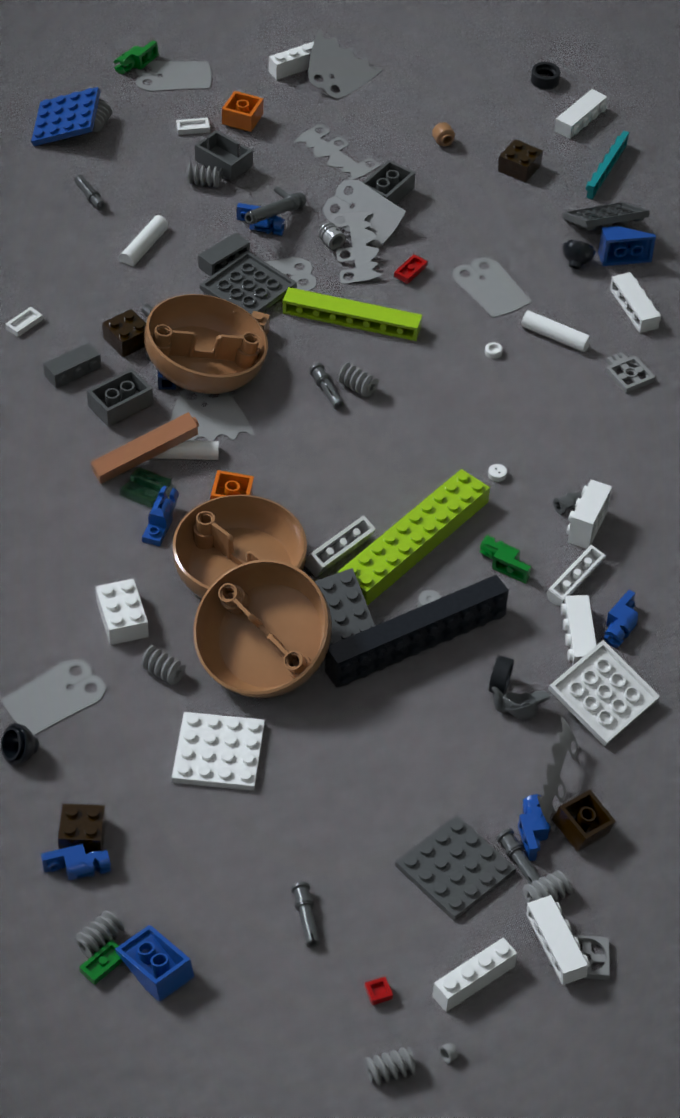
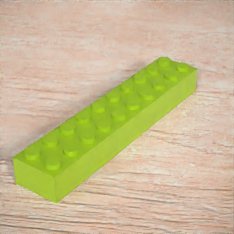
M460 469L341 568L338 573L353 568L368 606L489 502L490 487L463 469Z

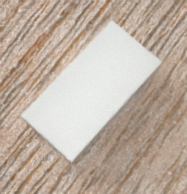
M208 118L176 120L178 135L210 133Z
M29 307L7 322L5 328L16 337H19L41 322L43 315Z

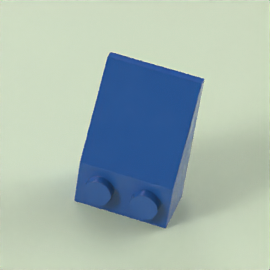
M620 226L602 227L598 250L602 266L652 262L656 235Z
M148 925L115 948L116 953L145 990L159 1002L194 978L191 959L151 925Z

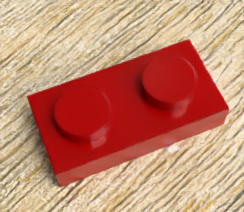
M414 254L394 272V277L408 284L427 267L428 261Z

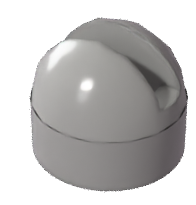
M447 1043L439 1048L440 1057L447 1064L454 1061L459 1055V1051L455 1049L457 1047L455 1044Z

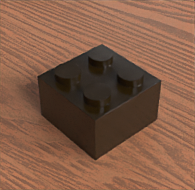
M514 139L499 155L498 172L526 183L541 167L543 150Z
M129 309L102 322L103 339L122 357H125L145 347L144 332L146 322L132 309Z
M591 790L559 806L552 818V821L577 852L608 835L616 823V820Z
M62 803L58 832L59 849L83 844L86 854L102 851L106 825L105 805Z

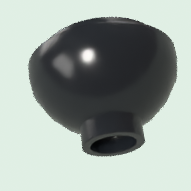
M568 240L563 243L562 251L565 258L569 261L568 266L570 268L581 269L582 265L590 262L596 254L593 246L577 240Z
M11 724L3 733L1 751L5 760L10 765L25 763L39 749L38 738L34 737L25 725Z

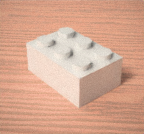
M591 479L588 486L585 485L583 487L582 498L577 499L575 511H571L568 521L571 522L566 531V534H569L568 543L586 549L592 544L608 512L612 486Z
M134 578L95 586L98 608L110 645L149 637L148 621Z

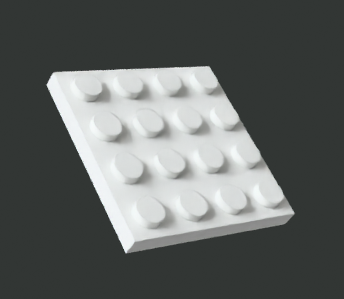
M604 640L548 687V690L604 746L660 697Z
M184 712L173 767L172 783L254 791L265 720Z

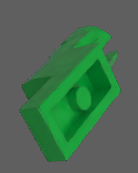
M152 40L144 47L133 46L127 52L121 54L113 62L115 64L120 63L114 67L115 71L119 74H124L133 68L143 69L159 56L157 41Z
M486 535L481 542L479 553L493 560L492 569L526 584L530 578L531 566L519 561L521 550L505 544L501 540L495 542L496 538Z

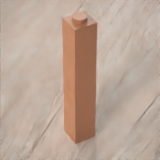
M187 412L91 461L92 471L99 483L102 484L198 435L199 423L195 417H191L190 413Z

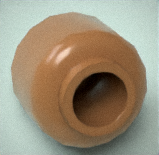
M442 122L433 128L432 136L438 145L448 146L454 141L455 132L450 124Z

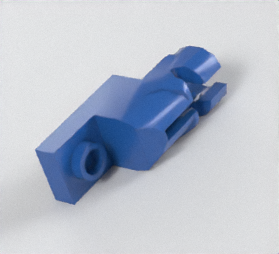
M238 203L237 220L245 221V215L248 211L261 206ZM274 216L255 224H249V229L265 232L266 234L273 232V235L282 236L285 224H283L285 219Z
M167 486L161 488L148 516V526L142 536V542L161 546L173 521V510L179 497L177 489L172 488L170 499H168V495L165 493Z
M628 590L608 613L606 622L608 628L605 631L604 640L614 648H618L623 643V638H627L637 626L638 612L633 609L636 604L634 601L635 592Z
M538 794L530 795L523 799V814L519 815L518 829L525 853L530 861L537 859V852L540 851L539 841L548 839L551 828L550 823H547L542 813L537 797Z
M83 844L41 854L44 873L65 868L68 880L95 876L96 870L100 874L111 872V863L107 850L86 854Z

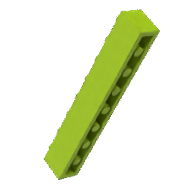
M288 287L283 299V314L417 341L422 327L421 314Z

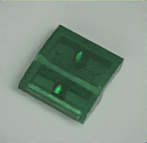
M139 467L130 474L129 482L120 489L119 495L152 508L161 488L167 486L168 489L172 480Z

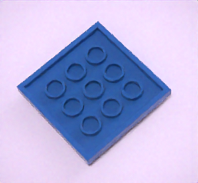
M99 87L88 88L84 91L73 92L68 95H61L57 98L41 101L31 140L33 146L93 132L101 93Z

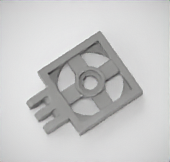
M620 352L618 355H613L612 358H606V362L609 365L606 367V373L625 394L655 382V376L635 355L627 358L623 352ZM621 368L624 372L617 375L615 372ZM632 372L634 375L630 376L627 373ZM643 372L645 378L641 380L638 374ZM631 379L634 383L627 385L623 380Z
M572 935L577 937L579 944H582V955L587 954L591 957L587 977L585 978L609 980V937ZM591 945L601 946L604 954H594L591 951ZM594 963L604 964L600 969L591 971V966Z

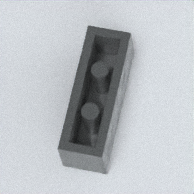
M236 232L198 255V266L211 277L244 252H250V242Z
M88 342L43 363L44 376L55 388H58L101 368L100 353Z

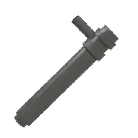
M276 186L274 192L284 199L248 211L245 215V221L249 224H255L284 212L300 209L306 204V196L300 192L289 194L279 186Z

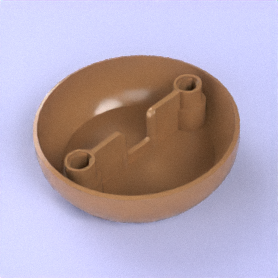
M185 294L168 298L153 308L145 326L144 343L153 365L166 379L177 386L193 392L221 394L234 391L256 377L266 359L268 340L260 323L240 306L218 297L202 294Z
M252 495L222 496L198 505L180 521L173 537V559L176 571L184 584L201 599L220 576L240 564L263 559L277 560L291 564L303 571L307 557L306 535L299 520L280 504Z
M263 559L246 562L225 572L209 587L203 596L194 621L195 649L200 662L208 674L229 691L250 698L280 696L293 691L305 683L323 662L332 634L330 609L319 586L299 568L277 560Z

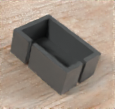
M215 130L207 136V139L204 138L195 144V161L207 168L210 166L212 171L214 167H217L218 172L222 168V176L233 181L253 166V150L241 144L239 156V142Z

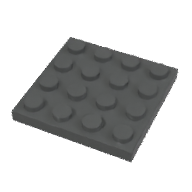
M627 202L562 212L563 219L568 220L570 223H575V225L586 227L588 230L596 229L600 225L610 227L613 226L612 223L617 222L618 224H627L629 220L643 221L644 218L650 217L649 210Z
M249 251L244 252L200 284V290L204 293L230 301L250 314L253 311L262 313L285 296L288 287L297 288L296 281Z
M353 568L314 581L324 594L332 618L330 645L375 626Z
M457 815L395 861V867L453 921L462 916L516 872V868Z

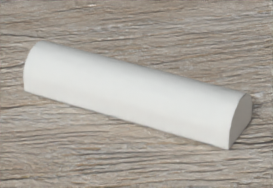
M156 215L119 255V261L134 267L168 229L167 220L163 216Z
M527 310L522 319L521 326L582 352H585L589 347L590 336L529 310Z
M186 440L153 458L218 460L219 441Z
M590 545L547 590L546 594L549 601L554 605L560 606L564 602L565 596H570L603 562L606 555Z

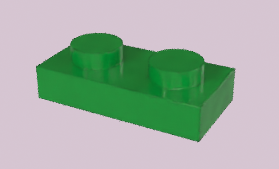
M113 940L109 941L79 967V971L96 985L123 962L115 951V948L119 945Z

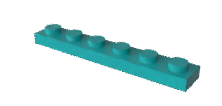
M623 130L621 135L617 136L615 144L611 145L609 153L605 154L603 163L599 164L597 172L593 173L591 181H588L586 184V198L593 199L626 148L629 132Z

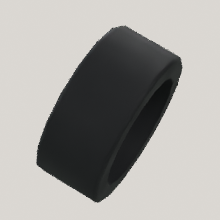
M539 62L532 67L530 81L540 89H552L559 84L561 70L553 63ZM540 74H548L551 77H543Z
M500 655L497 657L490 678L489 692L494 693L492 687H497L505 695L511 679L514 659Z

